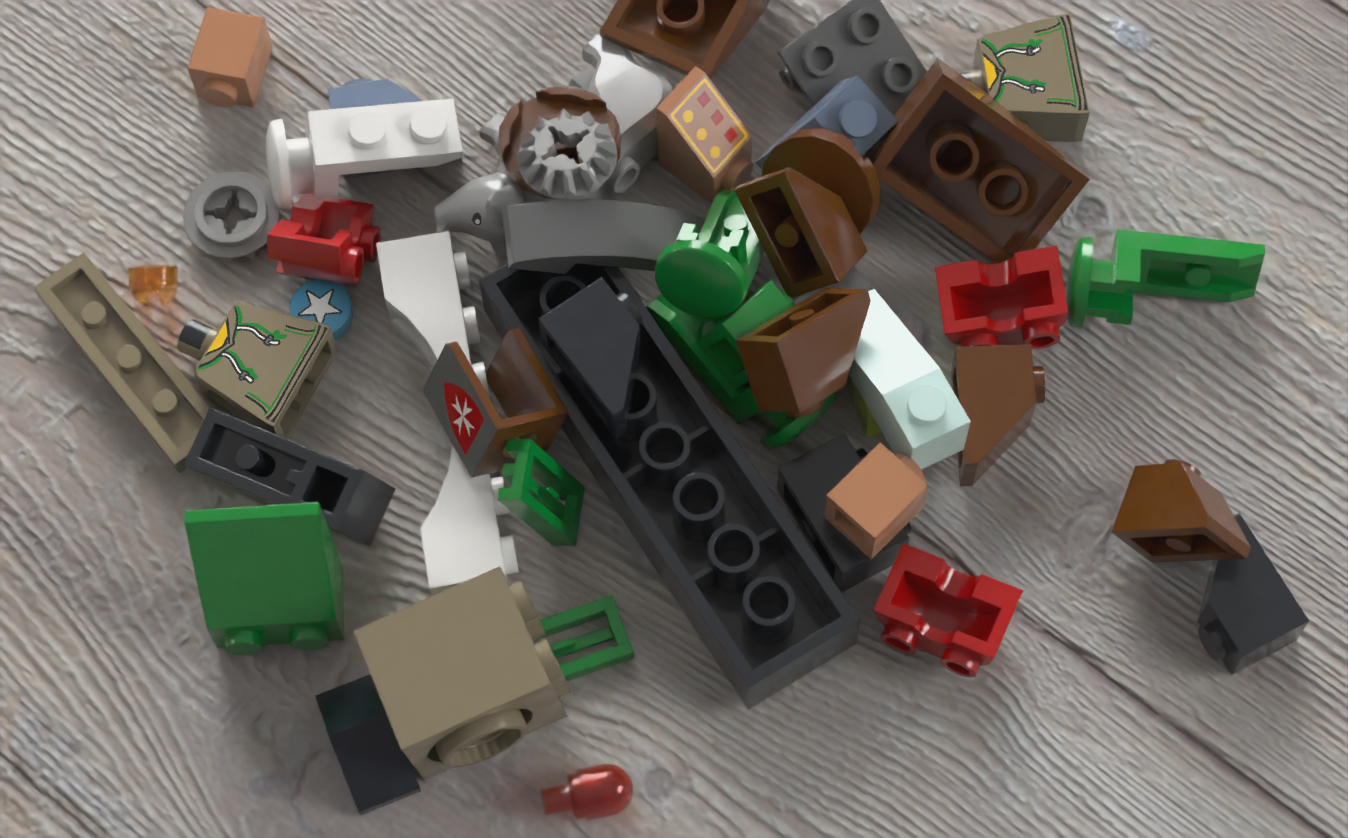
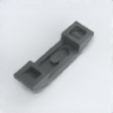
M573 199L541 201L507 206L502 211L508 268L566 274L576 263L655 271L659 254L665 247L677 242L676 239L683 223L696 224V230L699 235L705 222L704 218L680 210L617 200Z

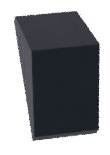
M371 674L315 696L329 739L360 816L421 792L410 760L399 746Z

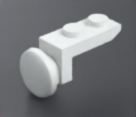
M454 99L307 111L306 138L286 139L282 119L271 121L266 135V160L272 195L280 209L288 210L292 208V195L313 193L314 199L337 197L339 175L438 166L462 158L463 153Z

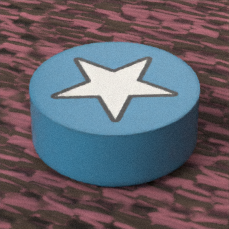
M312 280L303 284L294 293L290 302V315L330 326L334 340H337L349 330L353 321V308L348 293L340 284Z

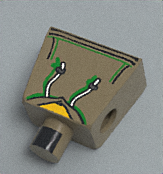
M1070 13L1059 14L988 33L977 39L973 61L974 70L958 73L989 94L1045 141L1079 142L1083 140L1090 112Z
M242 302L232 306L220 328H216L199 319L191 318L182 329L177 345L178 351L200 361L196 367L194 377L202 395L208 401L230 416L286 439L290 437L338 352L330 326Z

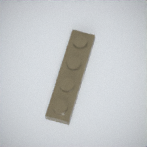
M83 252L33 288L39 299L175 469L181 473L187 468L183 464L210 407Z

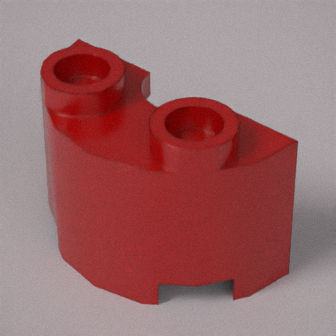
M303 194L292 207L290 221L280 220L267 234L268 258L279 261L275 273L347 286L351 283L357 284L362 275L364 261H376L378 256L376 243L381 242L380 227L372 225L374 204L333 197L314 199L313 194Z
M1057 245L1016 252L1011 259L998 264H984L978 260H971L935 267L944 335L952 343L958 344L961 347L1031 344V349H1043L1053 346L1060 341L1059 328L1066 323L1068 308Z
M903 543L873 608V612L877 620L884 626L880 635L884 643L908 654H914L918 648L941 658L940 663L949 671L963 677L972 678L977 675L980 666L989 665L995 658L1023 590L980 574V576L963 574L950 567L945 559Z

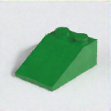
M319 502L184 511V525L205 624L217 648H225L226 652L232 654L248 655L263 651L264 645L289 644L293 649L310 651L327 647L328 641L345 640L343 566Z

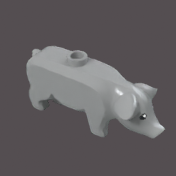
M600 34L597 35L582 49L583 60L592 65L596 71L584 68L571 79L568 87H577L595 93L606 102L607 109L613 113V116L614 114L616 116L621 132L620 159L609 179L601 187L584 196L570 199L543 198L523 191L507 176L501 161L498 172L471 180L435 206L437 232H462L489 241L496 256L501 258L507 255L502 211L507 206L552 200H601L611 191L616 193L624 192L636 181L640 168L658 154L656 108L673 91L670 82L665 76L635 62L628 49L600 37ZM497 113L479 130L480 138L494 147L499 158V126L506 116L504 113Z

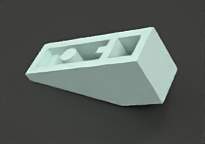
M873 289L868 291L871 302L849 375L894 454L897 452L906 454L922 470L962 451L971 421L938 365L876 290Z

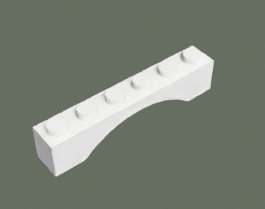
M449 231L376 243L384 298L391 324L412 340L433 366H435L445 344L457 341L489 396L484 362L472 364L469 349L470 344L481 343L475 307L463 308L460 289L471 288L465 251L453 253ZM453 444L449 469L439 496L420 528L431 596L499 566L506 579L508 574L519 573L513 535L500 537L497 516L509 514V509L497 500L499 488H505L503 477L491 478L489 473L471 478Z

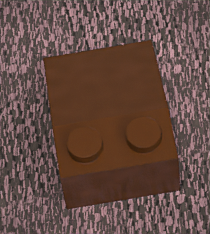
M617 0L599 31L600 37L686 76L696 66L705 72L711 80L764 13L770 0Z
M939 58L935 60L895 113L894 117L898 122L865 153V158L868 157L875 167L879 180L996 263H1002L1011 259L1016 252L1036 249L1090 180L1088 175L989 94Z

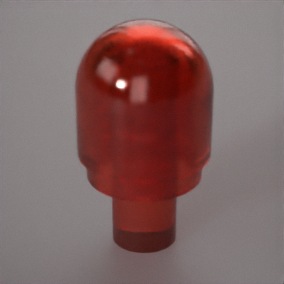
M600 764L576 769V773L567 774L566 785L540 790L543 811L545 815H551L572 810L576 820L585 818L586 821L614 816L624 811L630 804L633 797V783L629 774L614 764Z

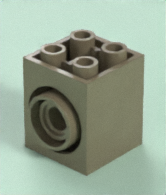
M500 566L353 631L399 746L425 780L451 768L464 767L492 758L515 745L523 736L567 717L560 697L571 691L547 639L538 643L535 642L536 639L546 635L531 599H529L522 581L510 586Z

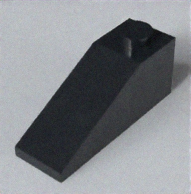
M211 407L183 464L273 505L319 502L330 530L368 546L371 545L396 488L362 469Z

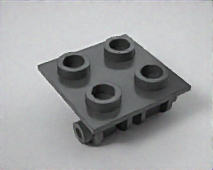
M880 0L848 1L777 52L785 64V67L779 71L782 82L790 90H794L799 86L812 106L817 104L841 80L859 76L894 116L927 72Z

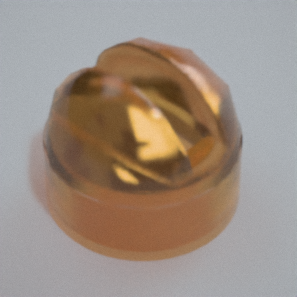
M144 265L128 267L129 288L132 297L138 304L149 308L148 293L159 292L160 305L165 307L172 302L177 294L178 266Z

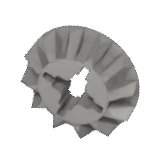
M563 108L557 118L546 120L539 116L536 127L531 132L522 133L521 147L516 155L520 173L532 189L548 197L570 199L595 191L609 179L616 166L617 147L608 123L599 124L593 119L589 111L581 116H571ZM555 143H564L568 148L576 147L579 164L573 158L569 159L564 154L557 156Z
M225 171L212 175L202 181L189 195L183 213L184 227L189 240L198 247L204 257L208 254L219 257L227 264L232 258L242 256L253 260L255 252L267 243V234L281 220L280 208L275 203L270 185L262 178L244 171ZM235 199H237L243 217L248 218V220L238 221L236 229L232 230V234H228L224 221L218 218L229 216L231 208L235 205Z

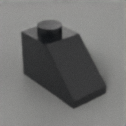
M601 277L538 319L542 345L614 439L626 432L640 356L639 325L643 320L631 298L623 291L615 295Z
M1240 513L1234 515L1251 547L1247 559L1212 560L1198 617V623L1201 626L1198 628V634L1203 647L1214 661L1222 660L1231 675L1297 641L1309 622V619Z

